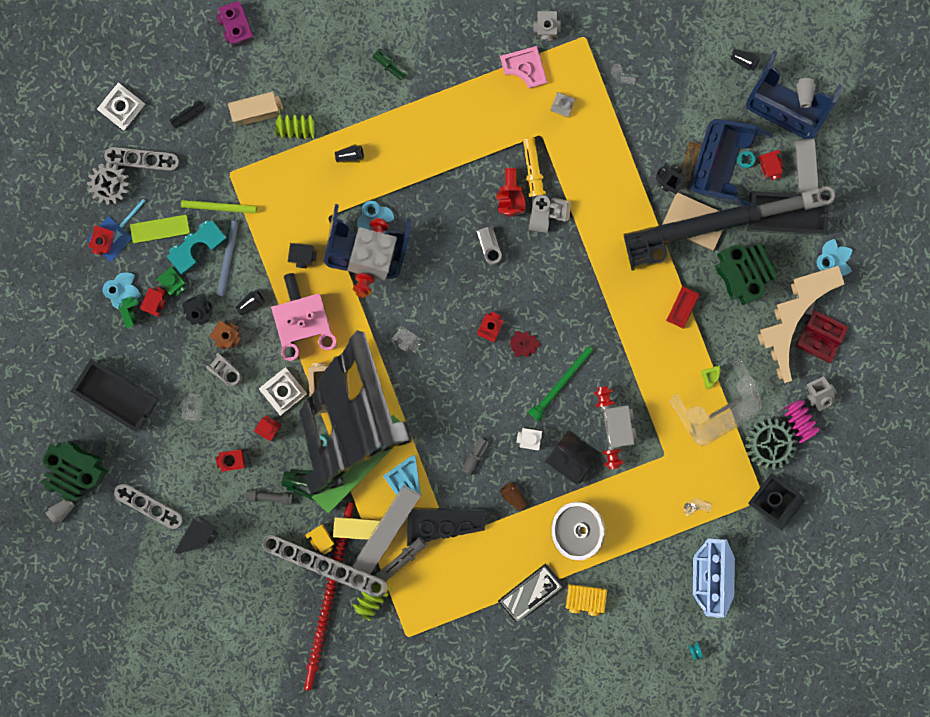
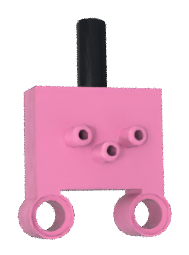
M289 273L284 275L290 302L271 307L282 344L281 355L288 361L296 360L300 355V350L292 342L322 334L318 340L320 347L327 351L334 349L337 339L331 332L321 294L301 298L295 274ZM327 336L333 339V344L330 347L323 345V339ZM288 347H293L296 350V354L292 358L286 355Z

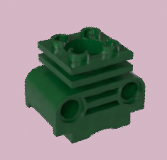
M758 243L746 250L742 245L736 244L717 253L721 263L714 267L718 275L724 280L731 300L739 298L742 305L749 303L763 295L765 283L777 278V268L767 258L769 253L764 245L761 246ZM732 251L737 252V260L733 259L731 255ZM750 285L755 287V294L750 293Z
M63 441L62 444L57 443L56 446L50 444L43 457V464L51 471L45 473L44 476L47 478L42 479L40 483L45 485L44 488L52 493L57 491L62 494L61 498L68 502L82 499L83 496L81 494L85 493L88 488L100 485L108 470L100 466L103 458L85 452L72 441ZM55 456L59 459L58 464L54 461ZM88 474L92 475V482H89Z

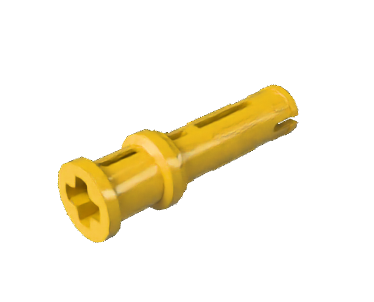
M535 138L523 139L528 168L526 180L529 181L530 187L529 197L544 195L546 191H543L542 173L540 174Z

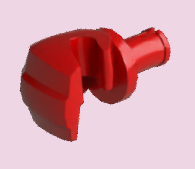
M505 168V185L499 188L496 200H499L498 211L507 217H517L525 213V199L522 194V187L516 185L517 168Z

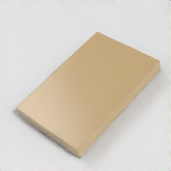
M677 193L663 224L718 212V210ZM723 230L687 238V240L714 251Z

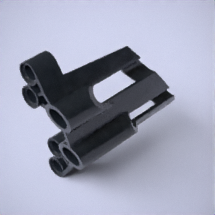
M359 330L351 336L344 351L339 356H335L318 380V387L306 399L299 411L313 471L305 475L310 495L320 494L327 489L344 485L343 476L358 462L370 459L380 452L394 448V446H402L412 442L407 422L392 423L366 335ZM356 362L363 386L359 394L354 399L349 400L343 376ZM324 404L326 405L332 425L330 438L326 446H322L314 419Z

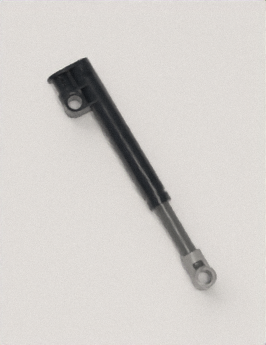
M822 187L803 192L801 196L757 206V203H752L748 206L743 205L624 233L631 269L635 271V267L664 263L667 260L666 243L751 224V222H760L762 217L805 208L807 210L827 206L834 201L835 193L830 187ZM828 191L832 197L829 201H823L820 198V194ZM655 251H663V258L661 260L653 258Z

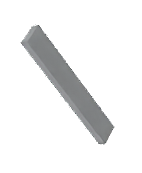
M405 485L402 486L351 567L371 574L420 498L419 493ZM362 575L356 578V583L360 586L364 582Z

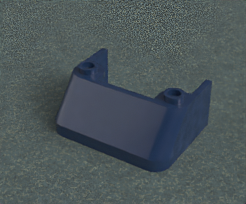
M774 50L746 101V107L749 111L803 139H812L836 104L843 85L839 84L832 96L825 93L815 94L810 108L800 107L798 93L778 83L780 72L772 67L777 51Z
M721 119L712 120L708 125L690 182L692 191L724 203L748 206L750 203L738 198L737 187L729 184L739 149L750 148L754 144L756 136L772 138L773 134L757 125Z
M335 204L324 263L330 268L347 271L357 234L348 233V223L337 219L339 204ZM407 218L404 231L393 230L387 234L397 237L386 276L388 279H394L400 275L409 242L411 218Z

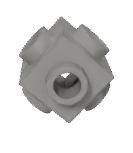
M557 11L537 12V21H533V32L537 33V38H541L542 41H551L557 37V32H561V21H557Z
M824 376L807 384L810 394L807 398L812 406L815 405L819 411L836 404L834 396L837 394L832 384L828 383Z

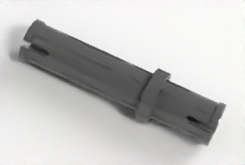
M419 537L408 548L402 549L400 555L376 574L377 578L386 582L409 561H413L415 556L427 547L425 541Z

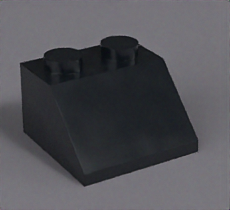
M567 431L545 462L577 485L598 453Z
M771 473L748 504L782 531L805 500L799 492Z
M198 516L193 518L174 553L181 554L205 547L208 544L211 545L218 536L216 532L218 527Z

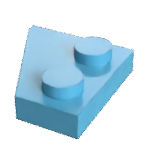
M413 454L383 476L396 495L402 486L405 485L419 493L421 497L416 459Z

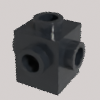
M665 163L656 174L657 177L655 179L658 181L659 187L666 192L671 191L677 194L687 179L682 173L683 169L674 163L672 166Z
M204 293L189 298L182 304L185 318L190 321L192 326L197 323L203 325L210 321L209 318L213 314V306L210 301H207Z

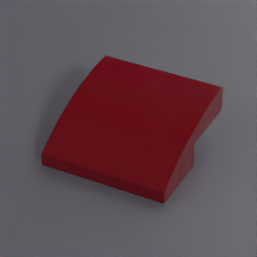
M814 310L795 347L830 364L839 345L843 341L848 327Z

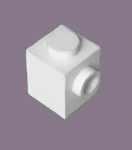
M522 428V432L518 431L516 443H520L519 447L539 450L542 431Z

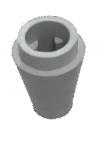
M802 78L798 80L796 85L800 107L810 108L816 84H814V80L811 78Z
M63 500L48 508L49 510L46 512V515L54 524L61 523L75 505L72 502Z

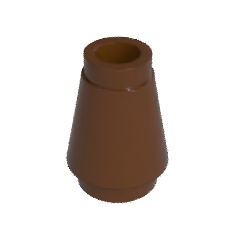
M509 482L501 488V497L518 511L527 505L516 484Z

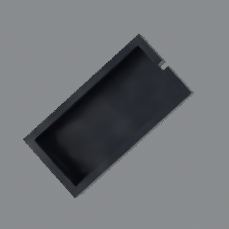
M752 191L749 193V203H757L758 206L801 196L802 194ZM820 195L823 201H829V195ZM829 205L807 210L801 208L762 217L760 222L747 224V232L824 236L828 232V217L824 216L821 218V215L829 213Z
M90 359L70 391L134 432L141 431L149 418L146 414H151L160 400L96 359Z

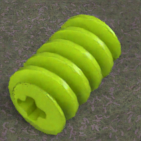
M278 114L275 121V138L277 139L280 133L281 138L285 139L287 133L289 139H292L295 133L297 139H300L301 134H303L305 139H308L309 134H311L312 139H314L315 123L312 116L309 115L308 119L305 120L304 115H301L300 120H297L296 115H293L292 120H290L289 116L286 115L285 119L282 120L281 115Z
M377 582L373 588L376 593H379L382 587ZM361 592L364 598L357 597L360 604H353L352 606L359 615L371 621L368 615L374 616L375 612L373 609L378 610L380 608L377 602L383 603L384 600L381 596H372Z

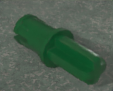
M380 48L374 53L372 58L380 63L385 71L388 70L399 80H403L406 77L407 71L395 62L396 59L389 57Z

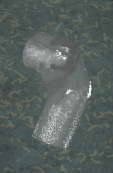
M620 64L612 66L611 75L618 84L635 86V76L625 75Z
M694 498L685 503L683 513L691 516L698 509L709 512L712 503Z

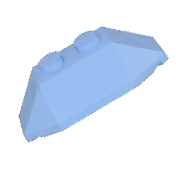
M709 538L693 556V596L704 610L706 616L724 618L734 598L735 557L727 540Z

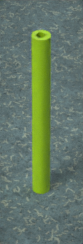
M181 201V208L257 214V206Z

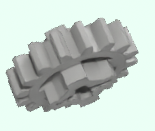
M106 163V168L103 164H99V169H92L95 174H89L88 177L92 181L87 182V185L92 186L88 191L95 193L92 197L93 199L99 197V203H103L106 200V204L109 205L111 201L115 204L118 203V198L121 200L125 198L123 193L129 192L125 187L130 185V183L125 181L129 176L122 174L124 169L118 170V164H114L111 167V163ZM108 171L115 173L117 177L112 176ZM111 181L112 184L106 187L105 183ZM100 191L106 192L107 196L103 195Z

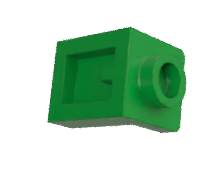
M172 266L157 278L170 296H179L185 291L184 286L186 282Z
M132 296L122 299V303H119L118 306L126 329L134 326V320H136L134 310L129 309V307L138 305L139 301L138 298L133 299Z

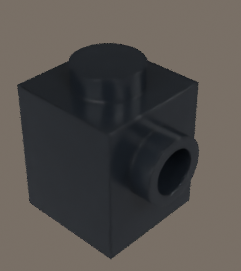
M290 243L288 262L296 264L297 268L307 269V265L312 266V263L316 262L317 251L314 250L315 247L312 245Z

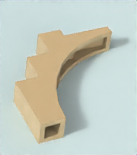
M839 266L793 279L794 283L791 284L793 294L798 295V298L776 304L777 309H774L777 320L781 319L782 323L760 329L761 334H757L760 345H765V348L773 346L774 350H771L773 361H778L779 368L776 371L779 380L783 379L784 383L792 381L789 368V349L796 325L806 309L815 300L828 291L844 285Z

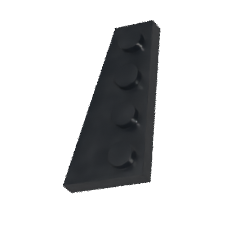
M413 507L408 515L407 546H410L419 537L426 543L434 539H445L454 535L484 531L486 511L482 509Z

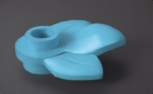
M367 201L362 206V215L357 220L358 229L361 227L372 230L369 226L371 220L381 218L386 222L394 220L393 213L387 207H380L375 201ZM369 207L375 208V212L373 214L368 213Z
M835 239L826 242L822 248V254L817 259L818 269L822 271L839 266L842 276L849 274L852 270L846 262L852 254V249L837 247ZM824 259L829 260L828 266L823 265Z
M120 273L114 280H109L103 285V294L111 300L112 305L116 309H119L118 306L119 303H122V299L131 296L134 299L141 296L139 290L131 285L135 276L132 273ZM111 286L116 288L114 293L109 292Z

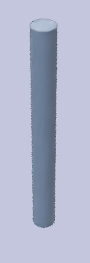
M231 221L216 294L224 297L239 225L237 221Z

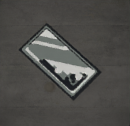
M545 563L500 598L498 602L516 622L529 616L565 586Z

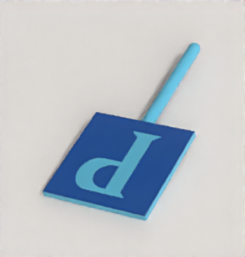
M144 199L141 200L120 225L109 216L100 225L103 228L117 232L110 253H103L110 262L132 239L122 228L145 203ZM91 235V236L88 238V240H87L89 243H90V240H91L92 235ZM99 238L97 243L101 245L103 239Z

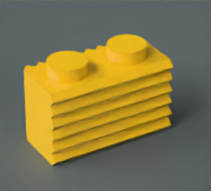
M568 584L565 607L571 613L580 614L582 610L588 611V615L600 616V613H605L607 589Z

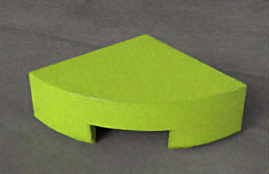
M720 365L701 371L706 389L711 388L718 381L721 371Z

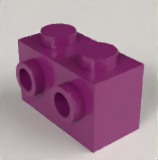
M240 1L218 8L220 14L217 15L220 26L224 25L226 32L223 35L227 44L231 43L232 47L254 40Z

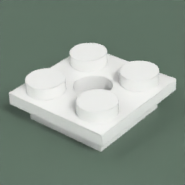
M118 82L97 110L125 131L146 104ZM120 101L126 104L123 111L116 110V105Z
M286 367L259 388L279 415H282L307 395ZM280 386H286L288 389V394L285 397L278 395L277 391Z

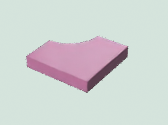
M537 46L500 56L505 76L514 75L520 77L529 89L547 84Z

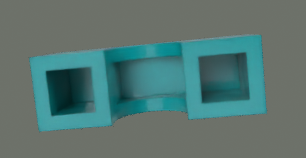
M204 221L198 227L200 230L195 234L191 232L183 239L184 243L180 246L177 244L168 251L170 254L167 258L180 274H186L198 264L193 257V249L197 244L204 243L214 251L228 240L214 221Z

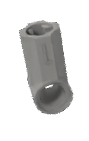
M493 226L478 230L477 234L486 262L492 266L498 265L502 260V253ZM497 252L499 254L498 259L495 261L489 260V253Z

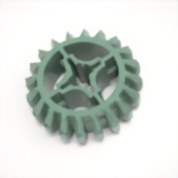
M767 418V424L760 420L761 427L754 424L753 427L756 431H748L753 436L752 438L746 437V440L751 441V444H746L745 447L752 449L747 452V455L754 454L755 456L751 458V461L754 462L759 459L757 462L759 467L764 462V469H768L769 464H771L772 470H775L776 463L779 468H783L782 461L786 464L790 463L787 456L794 458L790 451H797V448L792 447V444H796L798 441L791 440V437H794L796 434L795 432L788 433L792 427L787 426L784 428L786 425L785 421L778 425L779 419L777 418L774 419L773 424L771 418ZM773 428L780 430L786 440H778L775 437V433H773ZM767 429L765 440L757 442L759 434ZM771 438L773 439L772 441L780 442V444L773 445L772 450L770 446L762 445L769 443ZM786 445L784 453L776 459L777 449ZM757 448H765L768 451L770 460L763 458Z

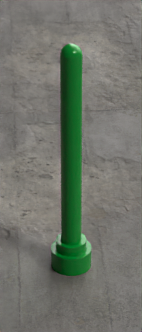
M587 347L541 403L534 408L531 407L527 412L537 422H540L544 417L543 414L546 407L592 354L593 348Z

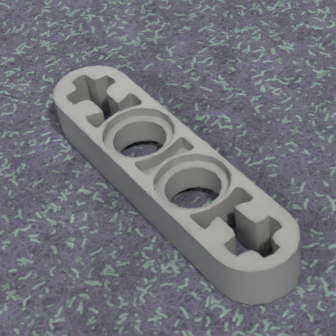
M110 147L104 154L105 160L108 163H111V165L118 164V166L174 171L180 164L178 157L172 153ZM113 151H115L117 155H122L124 163H121V158H115L114 161H112V159L109 157V154H112ZM129 154H137L138 160L136 163L131 164L128 162ZM150 155H154L157 158V162L153 166L148 165L146 161ZM160 156H163V160H169L172 157L176 161L170 168L166 163H162V167H159L161 162Z
M120 484L115 488V497L124 504L168 528L176 529L182 525V515L172 508L130 485ZM127 488L126 492L130 495H132L133 492L136 493L132 497L131 503L128 502L130 497H120L121 493L119 492V489ZM138 496H142L146 500L143 507H138L135 503ZM156 505L162 508L160 516H155L152 513V508ZM166 510L169 511L168 516H177L178 524L171 525V520L165 518V521L161 520L165 516Z

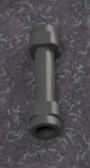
M257 490L246 491V501L249 502L260 500L292 505V493H283L281 495L257 493Z

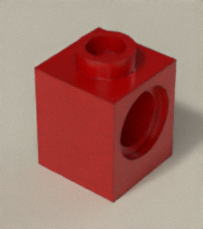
M243 449L219 452V456L216 457L217 468H220L221 472L246 468ZM228 455H232L235 458L233 466L226 464L225 460Z

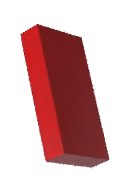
M682 286L666 321L684 329L700 294Z

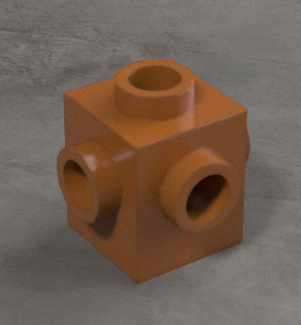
M219 321L209 336L216 341L215 345L222 350L226 348L231 350L232 347L236 348L241 341V338H239L241 333L237 331L239 328L231 322L227 325L223 321ZM226 333L229 334V338H228V339H225V338H224V335H225Z

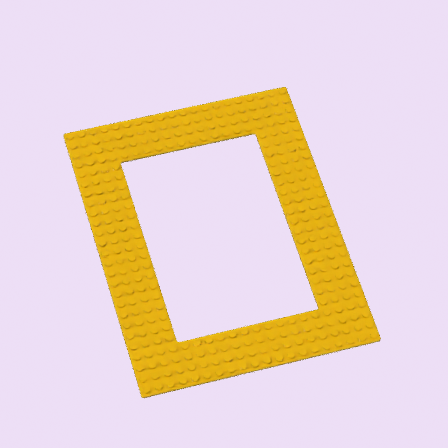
M585 37L539 53L547 84L529 89L520 77L514 75L505 76L503 68H500L230 172V178L240 205L257 206V214L244 213L278 304L290 302L284 281V275L289 273L295 274L301 298L319 293L322 296L331 332L336 337L337 344L332 350L322 349L318 341L322 334L293 342L300 350L299 358L308 382V367H313V363H324V366H328L335 356H339L349 343V339L357 330L364 332L390 417L394 414L401 422H406L360 300L353 291L354 285L350 274L345 270L330 268L324 263L330 228L329 217L333 215L335 204H339L338 213L519 144L523 142V139L537 136L543 138L566 200L571 201L570 210L661 443L664 456L485 525L484 531L458 535L456 537L450 536V538L445 539L439 538L426 542L427 547L419 552L413 561H409L386 581L387 585L392 588L391 591L389 590V593L407 637L499 603L498 600L545 563L558 579L564 578L750 506L748 504L760 488L719 380L711 388H705L701 371L712 368L713 365L693 313L691 312L684 329L666 321L682 287L667 246V260L664 263L635 267V271L631 269L624 233L658 226V222ZM557 92L575 99L568 118L550 111ZM354 144L362 145L364 160H361L360 163L336 162L335 151ZM290 243L314 246V250L317 251L316 262H313L312 266L307 265V269L297 268L296 264L289 263ZM655 251L653 258L661 260L663 258V251ZM330 336L323 339L325 347H330L333 344V339ZM356 362L348 371L350 400L359 394L363 386ZM324 371L314 372L315 390L319 385L318 380ZM321 413L330 437L332 425L328 413ZM413 438L412 442L408 444L394 446L351 490L361 519H382L397 496L383 476L413 454L416 459L421 497L414 507L439 508ZM572 502H584L594 507L601 515L605 526V538L602 547L594 556L584 560H573L561 554L552 538V522L556 513L564 505ZM408 516L378 561L381 570L400 555L402 549L409 547L407 546ZM583 527V529H582V531H583L584 534H585V532H586L585 527Z

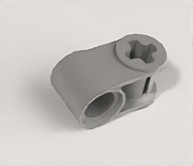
M544 195L537 196L533 201L528 231L548 233L550 200ZM540 199H544V203H547V206H544L543 209H539V206L536 205V202H539Z
M217 353V357L206 368L227 385L238 386L242 382L241 372L224 356ZM235 372L237 380L231 383L228 376L230 373Z

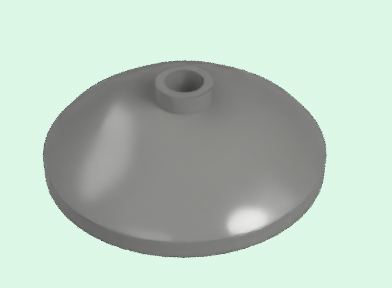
M584 502L566 504L559 509L553 519L551 529L553 542L560 553L567 558L573 560L588 559L594 556L602 547L605 538L604 522L599 512L591 505ZM583 527L586 529L585 534L582 531Z

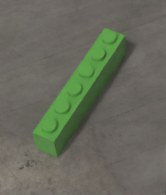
M394 414L391 416L392 423L401 422ZM390 450L380 452L370 459L358 462L343 476L344 485L327 489L325 492L313 495L312 498L329 513Z

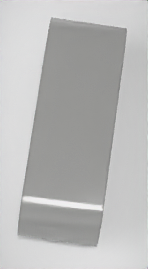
M794 140L793 146L796 148L794 160L795 165H797V171H795L796 184H798L799 189L797 194L818 189L815 140Z

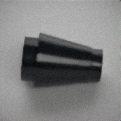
M734 49L730 60H733L748 71H755L760 57L757 56V53Z
M354 144L335 151L336 162L360 163L361 160H364L362 145Z
M258 290L250 291L236 306V309L243 316L262 307L265 299Z

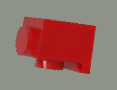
M779 150L758 157L765 179L771 178V181L782 178L781 173H783L782 169H784L781 158L777 157L780 154Z
M95 225L88 247L92 248V253L97 255L109 254L117 232ZM99 238L103 239L101 245L97 243Z
M157 286L155 289L149 288L140 309L160 317L161 313L158 311L159 309L162 310L166 304L167 299H164L166 291Z
M491 312L490 315L486 313L477 335L494 342L503 324V321L500 320L502 316ZM490 322L495 325L492 330L487 328V324Z
M265 415L254 432L271 442L282 424Z

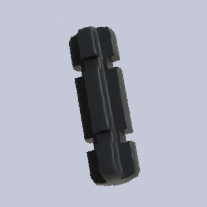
M198 100L193 104L194 106H189L178 113L177 117L176 115L170 119L172 126L178 128L182 125V122H187L196 116L197 112L200 113L205 110L203 103Z

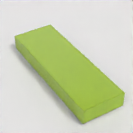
M187 215L130 224L133 244L190 234Z

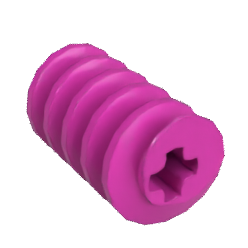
M805 400L795 401L782 408L788 409L785 416H792L788 421L789 423H795L792 430H799L795 436L803 437L799 443L814 437L820 430L819 427L812 428L816 422L809 421L812 418V414H805L809 410L808 407H802L806 403Z

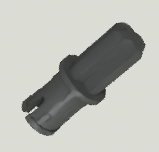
M479 438L472 452L468 453L469 457L461 468L462 471L472 475L478 462L482 461L481 457L489 445L488 441Z

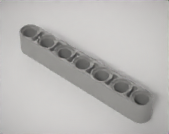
M270 535L265 537L262 542L263 549L268 553L369 595L380 597L385 595L388 590L387 583L380 578L283 538ZM274 539L277 545L275 549L272 550L270 548V542ZM290 546L294 549V554L291 557L287 555V549ZM309 553L311 555V561L310 563L306 564L304 562V557L306 554ZM324 561H327L329 564L326 571H323L321 568V564ZM341 568L346 570L344 578L339 577V570ZM362 575L364 582L359 586L356 583V578ZM377 582L382 587L379 593H376L373 588Z

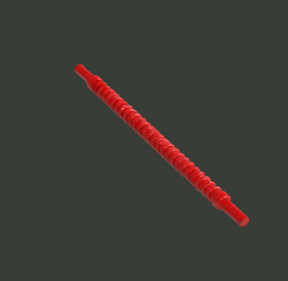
M346 503L343 518H351L354 503ZM338 537V540H336L337 546H334L336 551H333L335 556H332V559L339 562L343 561L342 556L345 555L343 550H346L344 545H347L345 540L348 538ZM327 578L329 582L326 583L327 588L324 589L326 594H323L325 599H322V602L324 604L321 605V615L318 616L320 618V621H317L319 625L316 626L318 630L315 631L316 637H313L315 642H312L314 647L311 650L313 652L310 653L311 658L308 659L310 663L307 664L306 668L308 673L304 690L311 691L315 672H318L319 665L317 663H320L318 658L321 657V647L324 646L322 641H325L323 636H326L324 632L327 631L326 625L329 624L327 620H330L328 615L331 612L329 610L332 609L331 604L334 603L332 598H335L333 593H336L334 588H337L335 584L338 581Z

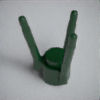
M291 469L290 472H284L281 485L287 487L286 490L296 492L315 501L312 495L295 488L298 485L307 487V483L299 481L300 476L297 475H306L313 470Z

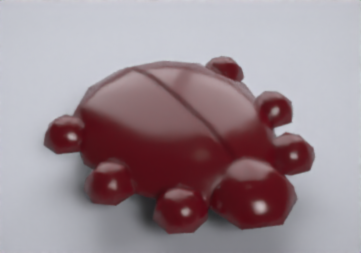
M516 331L515 335L511 338L510 346L516 357L520 355L528 357L530 352L535 354V348H538L540 343L535 340V335L529 336L528 331L524 333Z

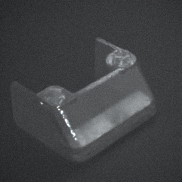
M740 357L731 363L740 378L736 384L737 392L740 395L738 399L709 416L700 406H694L687 410L677 394L670 399L671 404L692 438L700 446L710 444L757 416L762 410V403L756 383Z

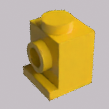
M323 524L305 535L307 538L311 536L312 540L310 542L316 551L319 549L323 555L333 550L332 545L335 542Z

